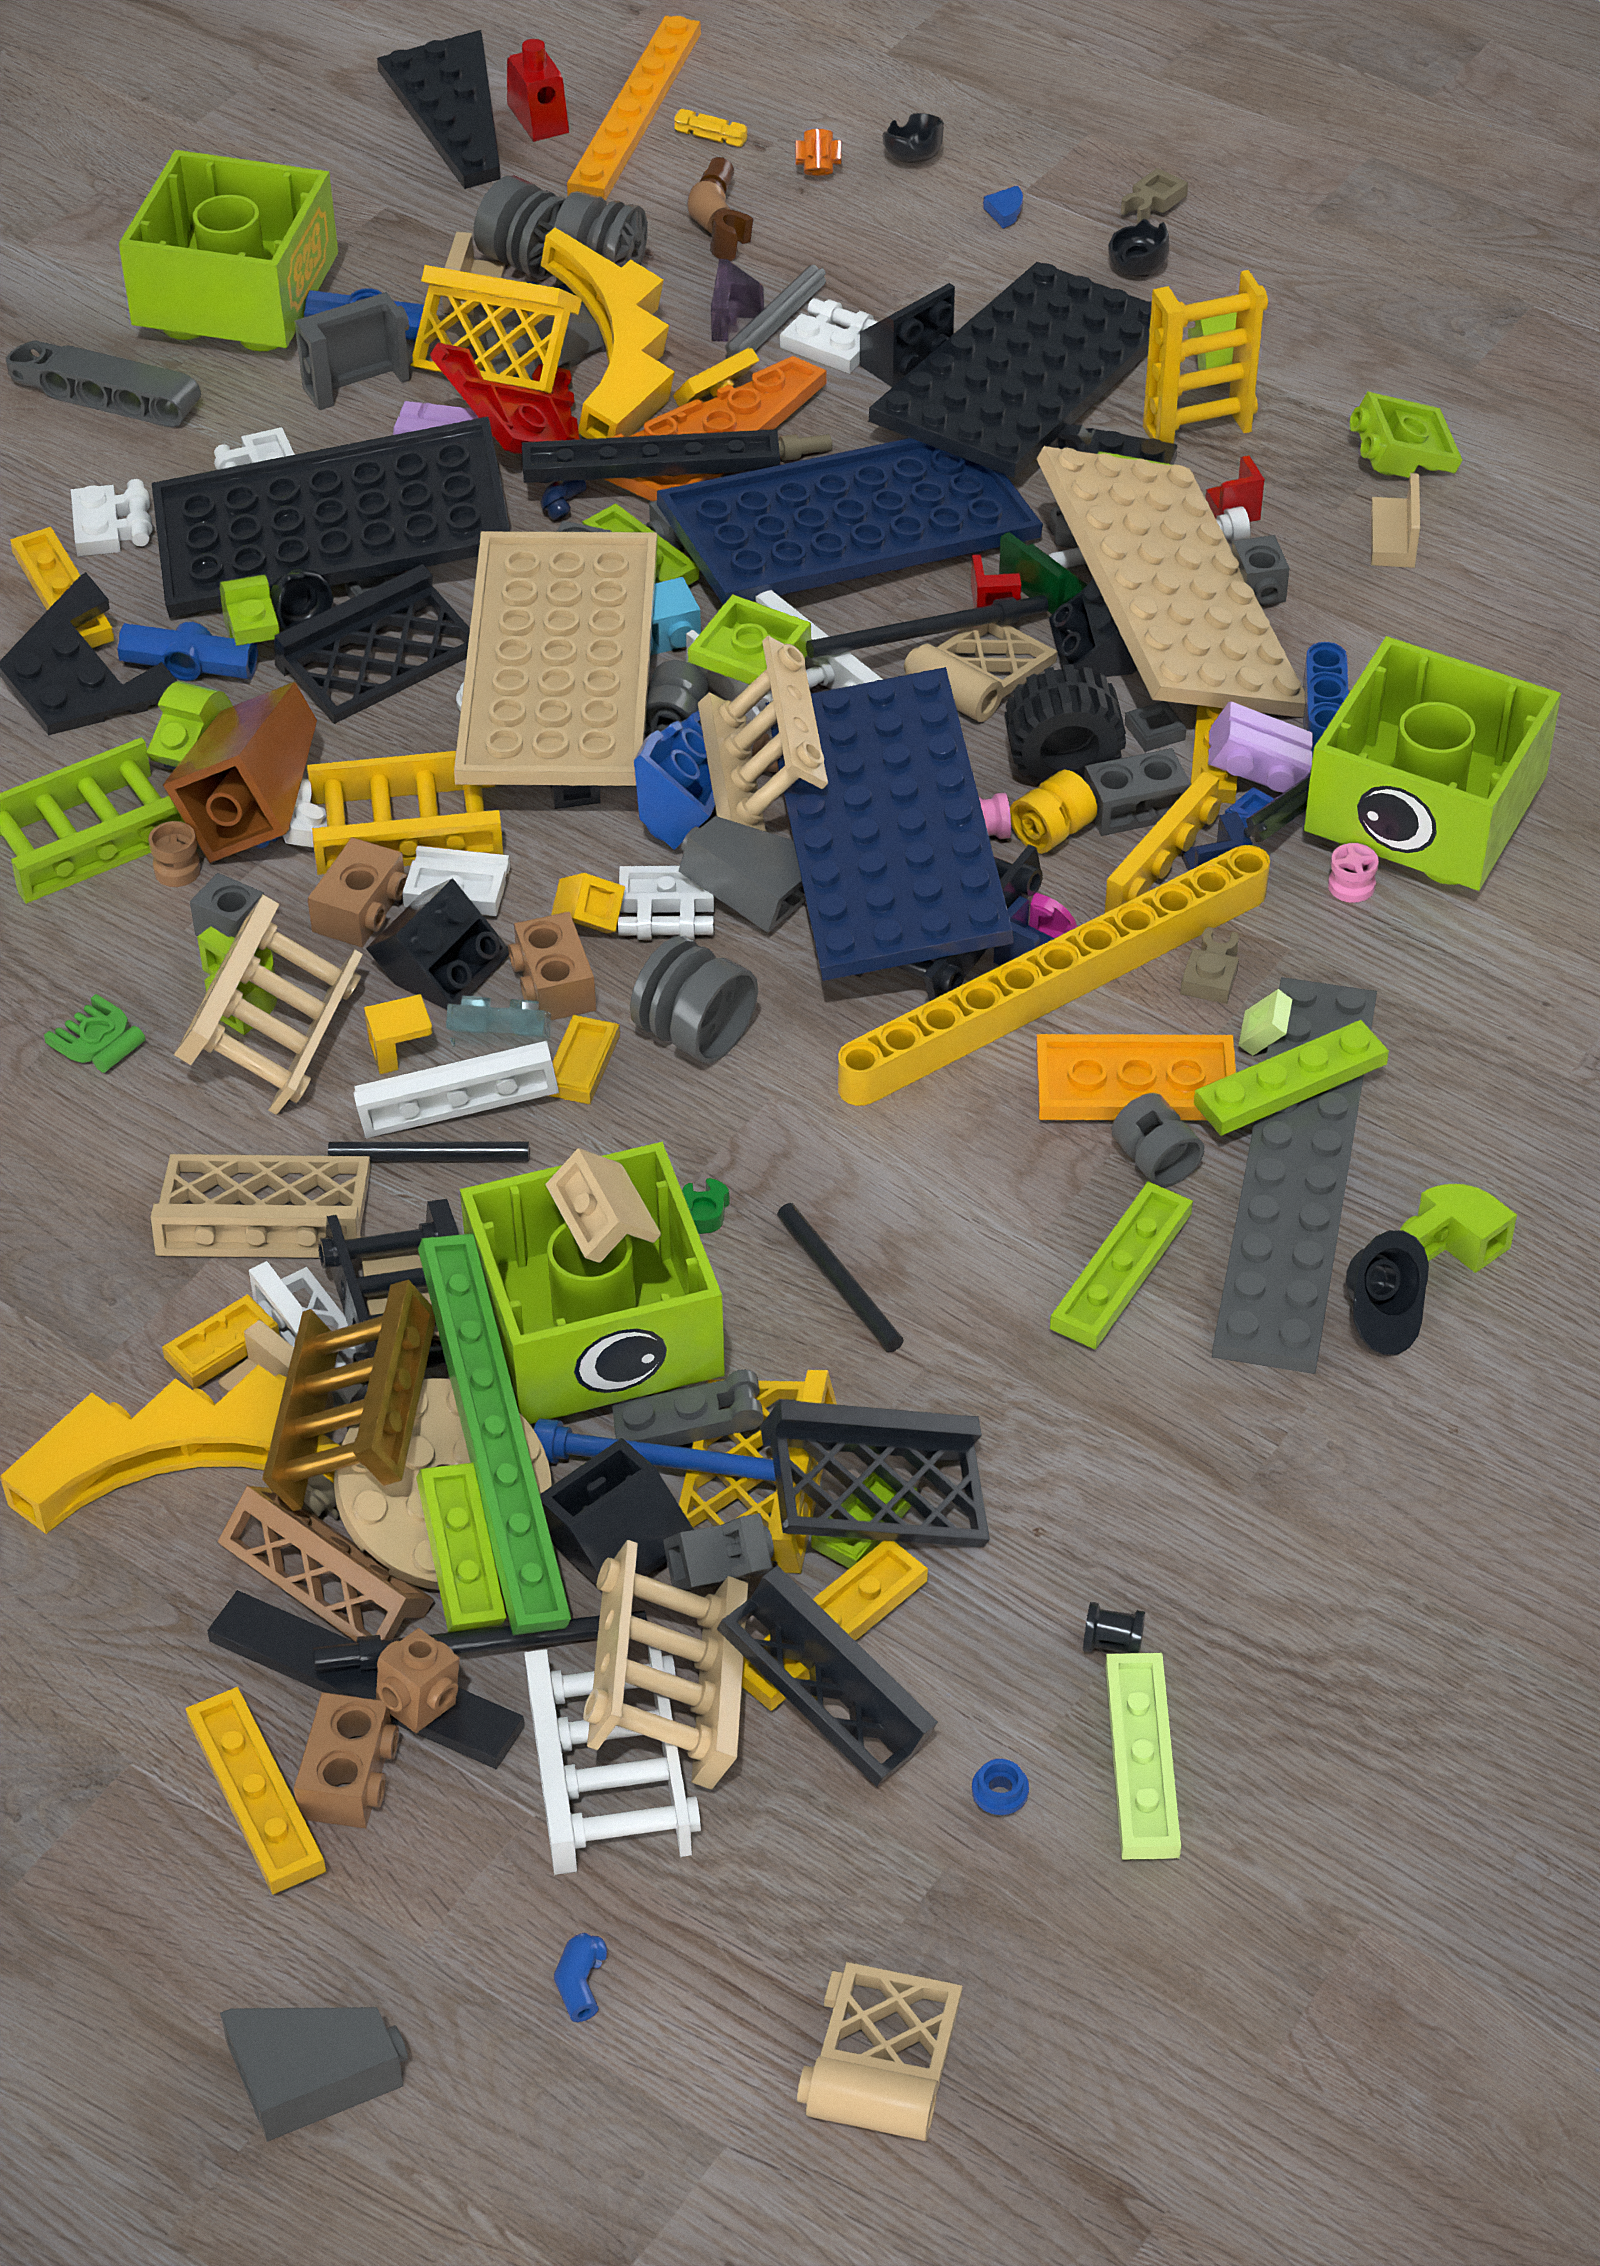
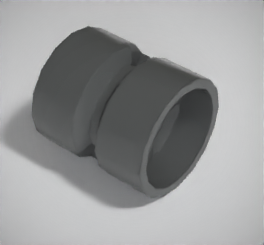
M679 660L666 661L655 668L648 686L645 735L647 737L657 730L660 732L665 730L676 721L682 722L692 713L699 711L698 702L709 691L708 680L699 668L686 661Z
M1144 1094L1132 1100L1120 1111L1111 1128L1112 1137L1131 1159H1135L1136 1165L1153 1184L1163 1188L1173 1186L1188 1177L1199 1165L1205 1152L1203 1142L1184 1121H1180V1116L1161 1094Z

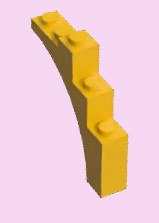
M555 227L545 236L541 266L564 282L576 296L582 298V302L598 324L607 351L608 368L600 384L583 402L578 428L579 434L587 439L611 438L620 433L625 437H629L644 422H647L669 401L675 371L657 361L664 354L669 325L653 316L659 307L664 279L632 260H629L623 267H619Z
M258 1364L216 1404L203 1390L199 1388L191 1390L175 1378L133 1418L118 1403L111 1402L108 1404L91 1392L0 1476L7 1504L47 1534L79 1508L116 1488L157 1474L196 1467H246L264 1470L287 1377L281 1374L274 1376ZM320 1434L315 1453L341 1446V1444L338 1445L324 1434ZM334 1471L323 1474L334 1483Z

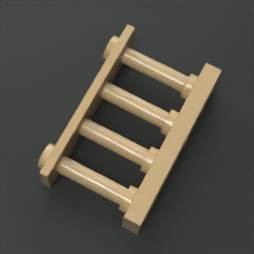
M769 635L762 641L767 669L733 701H725L709 692L698 702L716 814L718 817L762 831H766L763 811L799 778L821 789L828 784L824 756L805 668V659L795 646L783 644ZM772 691L773 701L752 721L746 724L745 714L768 692ZM777 722L779 733L752 757L751 746ZM784 755L785 766L758 790L757 778Z
M262 895L242 923L174 1056L191 1065L202 1049L209 1053L214 1049L279 1088L269 1108L270 1112L277 1115L288 1100L297 1103L309 1085L311 1078L304 1073L341 998L347 1000L361 978V975L354 971L363 954L354 949L341 968L336 967L276 931L278 926L272 923L271 920L279 904ZM267 947L329 984L330 986L323 1001L259 964L261 959L254 956L256 949L259 948L263 951ZM250 981L313 1018L306 1035L242 999L243 993L236 989L239 982L247 984ZM222 1015L226 1018L232 1015L294 1051L296 1055L289 1069L283 1068L224 1033L225 1027L218 1024Z
M627 1540L614 1559L607 1558L604 1561L597 1578V1589L602 1591L593 1690L587 1699L583 1714L584 1721L589 1722L587 1747L598 1750L614 1727L619 1726L688 1750V1756L693 1758L691 1783L713 1789L737 1758L743 1655L717 1630V1627L723 1618L747 1601L748 1583L728 1576L714 1595L708 1594L704 1598L635 1573L638 1543ZM633 1596L697 1618L698 1625L703 1627L702 1640L632 1616ZM746 1621L740 1625L743 1629H745ZM629 1639L694 1661L695 1668L700 1670L699 1684L627 1659ZM625 1683L691 1705V1711L696 1713L695 1728L624 1704Z

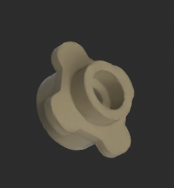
M323 1474L310 1477L302 1507L317 1517L324 1511L330 1517L337 1520L340 1514L333 1508L336 1505L334 1483Z

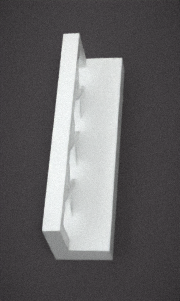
M547 1041L354 1086L356 1107L366 1139L559 1093Z
M267 1261L249 1269L253 1300L278 1324L280 1337L293 1347L303 1311L312 1309L326 1325L334 1326L336 1329L348 1326L345 1315L307 1267L280 1279ZM305 1288L311 1296L308 1308L302 1307L292 1293ZM355 1347L338 1351L335 1368L346 1365L341 1357L353 1358V1354L356 1353ZM366 1383L333 1391L334 1408L349 1404L351 1398Z

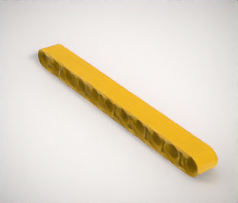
M1253 845L1235 847L846 1043L838 1053V1093L841 1099L855 1106H865L874 1103L1202 935L1207 927L1216 928L1259 906L1264 902L1267 894L1270 868L1269 855L1265 850Z

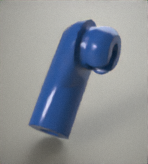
M587 1933L575 1935L566 1943L554 1972V1982L573 2022H583L597 2013L598 2005L586 1979L591 1968H599L602 1965L601 1960H606L608 1954L604 1940L599 1936H590Z

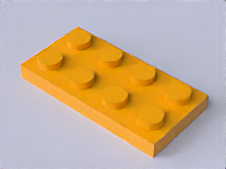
M1037 1034L1036 1038L1039 1120H1115L1128 1103L1141 1095L1149 1093L1161 1094L1180 1116V1120H1207L1194 1105L1195 1090L1236 1073L1233 1035Z

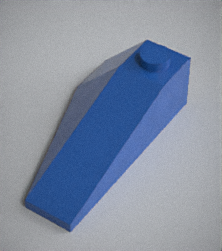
M699 711L692 713L682 722L676 721L670 724L661 732L657 730L651 733L644 740L634 759L639 820L646 825L648 831L655 838L666 842L674 850L683 842L692 828L699 827L710 817L715 807Z

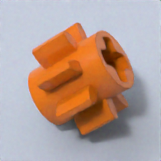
M811 129L805 131L804 141H795L796 165L804 164V173L807 175L825 176L832 174L833 164H841V140L833 141V132L830 130Z

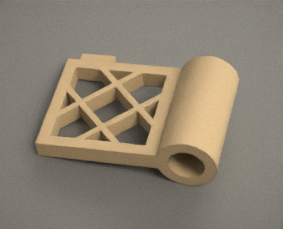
M994 622L959 629L958 634L938 647L926 643L919 648H914L905 659L904 671L905 675L946 667L956 709L978 722H984L997 710L1001 699L1011 693L1018 684L1026 683L1027 677L1034 673L1038 675L1044 669L1056 663L1058 651L1009 625L999 626ZM989 632L1002 640H980V637ZM955 653H975L976 658H962L955 655ZM983 653L1006 654L1007 658H984ZM1015 654H1030L1035 658H1015ZM989 672H1010V675L1002 680Z
M846 1962L844 1973L832 1971L824 1998V2006L833 2008L821 2055L818 2056L814 2067L804 2065L798 2087L797 2102L807 2104L806 2116L927 2141L933 2121L937 2093L962 1997V1985ZM859 1985L878 1989L887 2000L863 2011L852 1997L854 1986ZM921 1999L946 2003L943 2013L923 2023L909 2005ZM848 2012L851 2018L845 2020ZM897 2012L910 2029L886 2041L873 2023ZM859 2030L863 2031L874 2046L861 2054L837 2050L839 2040ZM938 2032L937 2040H935L932 2035ZM920 2041L932 2057L930 2067L928 2069L904 2064L896 2053Z

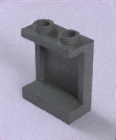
M387 292L295 320L302 387L319 411L334 406L333 389L387 372H394L401 383L410 380L408 364L413 362V358L405 335V331L409 330L408 316L402 306H397Z

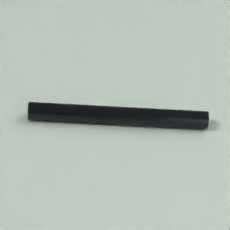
M529 1141L328 1143V1156H370V1161H529L530 1154Z
M793 1203L783 1205L777 1213L782 1223L886 1351L894 1352L899 1349L904 1339L796 1206Z

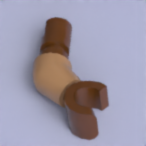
M715 157L712 158L708 169L704 171L700 182L692 187L687 204L691 218L712 234L710 244L712 254L720 260L730 262L736 257L738 241L742 244L751 241L754 219L748 214L731 210L727 205L725 194L733 178L734 167L727 159Z

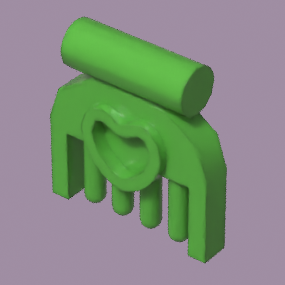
M95 994L91 997L92 1006L86 1005L84 1007V1011L92 1017L88 1018L82 1013L77 1012L74 1018L80 1022V1026L71 1020L65 1021V1026L79 1035V1038H76L61 1027L56 1028L55 1034L49 1030L44 1034L47 1045L69 1059L81 1063L93 1061L96 1068L105 1073L145 1041V1035L136 1026L129 1028L128 1018L120 1008Z

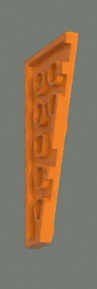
M791 356L753 373L752 381L734 388L729 384L718 389L717 397L702 403V401L696 399L644 422V430L629 437L773 430L827 384V370ZM620 433V434L615 435V436H613V437H611V438L625 437V436ZM724 473L686 474L673 477L647 476L633 479L608 478L604 480L653 502L657 500L658 490L719 478Z

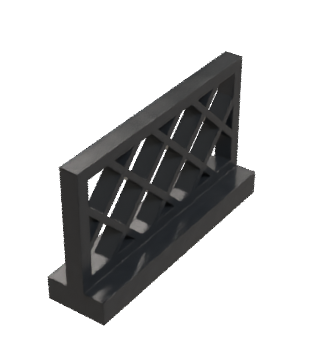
M422 564L275 635V666L284 676L291 673L333 724H336L467 659L470 627L433 587V575ZM430 605L439 613L438 620L413 616L414 613ZM389 625L403 627L401 638L377 635V631ZM410 628L434 632L432 644L407 640ZM441 634L458 636L464 641L463 644L455 648L438 645ZM352 643L366 645L364 657L339 652L340 649ZM373 646L398 650L395 662L370 658ZM404 652L428 656L427 662L419 666L401 663ZM315 661L329 663L326 675L307 672L304 667ZM336 665L360 668L358 680L333 676ZM367 670L391 674L390 680L382 684L364 681ZM329 689L354 692L352 699L336 706L328 696Z
M779 1400L760 1426L762 1443L765 1446H771L782 1533L984 1547L989 1542L990 1537L974 1446L982 1436L979 1416ZM788 1447L803 1448L818 1464L808 1474L804 1473L790 1460ZM840 1451L853 1452L868 1466L858 1479L834 1458ZM889 1455L902 1456L918 1472L906 1482L884 1461ZM939 1459L960 1461L963 1480L958 1486L934 1466ZM823 1468L847 1488L836 1501L812 1480ZM873 1472L897 1492L887 1504L881 1501L863 1484ZM922 1476H925L947 1496L937 1508L913 1488ZM801 1490L825 1510L819 1518L797 1516L795 1496ZM853 1494L876 1516L870 1522L857 1521L841 1505ZM903 1498L925 1518V1521L921 1525L907 1524L891 1509ZM952 1501L969 1516L971 1529L957 1528L941 1512Z

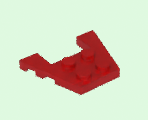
M438 342L430 353L432 360L479 418L489 417L492 435L505 451L522 454V442L580 439L577 418L571 415V407L575 403L574 393L568 390V385L572 381L570 370L557 367L552 392L549 394L484 380L468 348ZM539 364L531 375L534 381H540L544 364Z

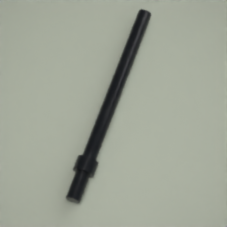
M1044 595L1016 600L1014 597L996 599L992 605L809 640L806 642V652L809 658H816L994 622L999 626L1017 623L1020 617L1047 612L1048 600Z
M645 1610L631 1612L632 1616L647 1621ZM600 1615L572 1618L565 1629L513 1635L510 1625L430 1634L429 1636L436 1641L445 1643L454 1654L598 1638ZM380 1635L357 1637V1643L313 1648L314 1669L321 1670L359 1665L360 1671L378 1669L377 1662L383 1650L390 1643L401 1641L405 1637L381 1640Z

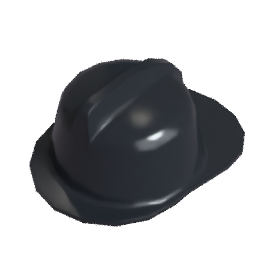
M1388 1230L1375 1236L1365 1248L1361 1249L1351 1259L1346 1271V1286L1353 1300L1354 1323L1358 1334L1370 1349L1382 1355H1397L1410 1348L1419 1335L1423 1320L1429 1261L1425 1248L1419 1240L1403 1230Z

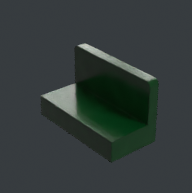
M1010 532L1000 537L999 574L1019 573L1021 592L1029 598L1044 595L1048 600V612L1053 615L1062 604L1067 603L1087 586L1085 582L1034 544L1027 546Z

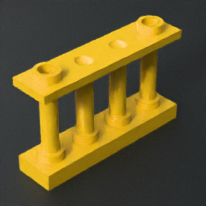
M1249 270L1240 271L1238 294L1185 305L1182 301L1179 302L1169 286L1153 289L1143 429L1150 439H1158L1162 442L1174 444L1175 431L1179 430L1180 425L1227 415L1233 416L1244 434L1252 432L1253 414H1256L1258 410L1255 392L1263 311H1266L1268 308V297L1263 285L1257 283ZM1237 312L1235 329L1182 340L1183 328L1187 327L1188 322ZM1234 347L1232 364L1180 375V363L1184 362L1185 357ZM1230 382L1229 398L1177 409L1178 397L1182 395L1183 391Z
M456 751L307 765L308 779L311 783L312 804H325L327 827L312 828L317 874H325L351 838L402 852L404 866H411L412 861H415L417 846L504 855L499 810H484L482 788L495 787V785L455 784L454 766ZM464 790L466 813L438 816L436 793ZM418 795L420 818L392 820L390 797ZM371 799L373 822L346 825L344 802Z

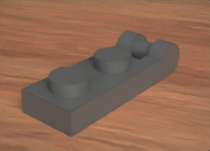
M742 1369L732 1372L727 1377V1380L612 1404L616 1439L623 1438L629 1441L678 1446L755 1429L763 1422L762 1404L755 1399L759 1394L758 1376L751 1370ZM731 1405L730 1408L721 1410V1407Z

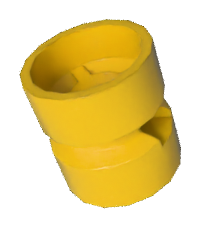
M1061 770L1042 782L1038 788L1030 790L1011 804V826L1017 837L1026 847L1029 844L1037 847L1038 853H1046L1066 840L1068 835L1078 832L1097 816L1095 796L1082 777L1073 771Z

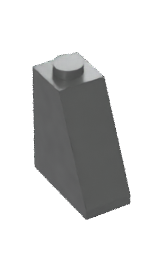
M715 816L701 828L697 826L692 828L681 844V850L684 851L678 871L766 932L771 931L806 901L794 840Z
M377 2007L231 2008L220 2013L226 2043L267 2142L403 2087L400 2062L408 2060L406 2047L396 2025L386 2029Z

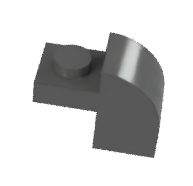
M760 1513L742 1516L718 1526L680 1532L663 1540L672 1586L685 1591L722 1585L728 1576L744 1580L767 1574L773 1569L771 1563L774 1551L773 1540L769 1529L763 1526Z

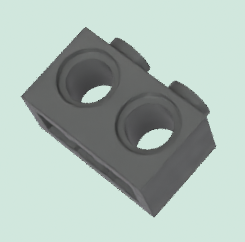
M1173 748L1085 766L1084 781L1091 788L1097 803V816L1093 821L1101 836L1156 825L1191 786Z

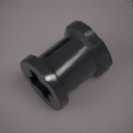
M1090 1602L1084 1634L1083 1652L1091 1653L1094 1648L1125 1653H1140L1146 1612L1136 1610L1134 1614L1104 1610L1100 1609L1099 1603Z

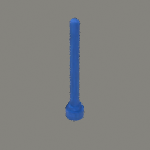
M539 1418L534 1427V1431L544 1448L549 1463H557L559 1459H568L569 1455L594 1457L619 1440L575 1434L572 1428L564 1427L563 1422L558 1420ZM625 1440L654 1466L776 1481L773 1459Z

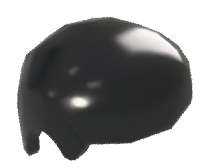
M924 113L911 114L906 125L899 127L896 120H893L887 131L883 132V144L895 159L902 162L916 163L929 160L936 156L941 148L944 122L938 116Z
M1142 219L1136 226H1127L1113 233L1108 244V253L1117 270L1124 274L1138 277L1149 276L1163 267L1170 251L1169 234L1166 224L1161 222L1159 227H1155L1147 219Z
M290 570L274 582L270 591L271 602L279 628L282 631L329 610L333 606L334 598L330 583L314 570Z

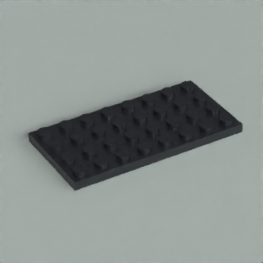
M1036 262L869 407L868 422L1015 478L1040 454L1044 446L1048 447L1059 437V433L1068 424L1072 425L1148 354L1152 302L1128 295L1121 289H1112L1092 282L1088 277L1076 276L1059 270L1052 264Z
M488 416L151 483L164 599L169 618L221 608L220 582L265 574L269 583V591H271L274 582L284 573L293 569L314 570L332 586L412 570L422 564L428 567L478 557L481 531L510 532Z

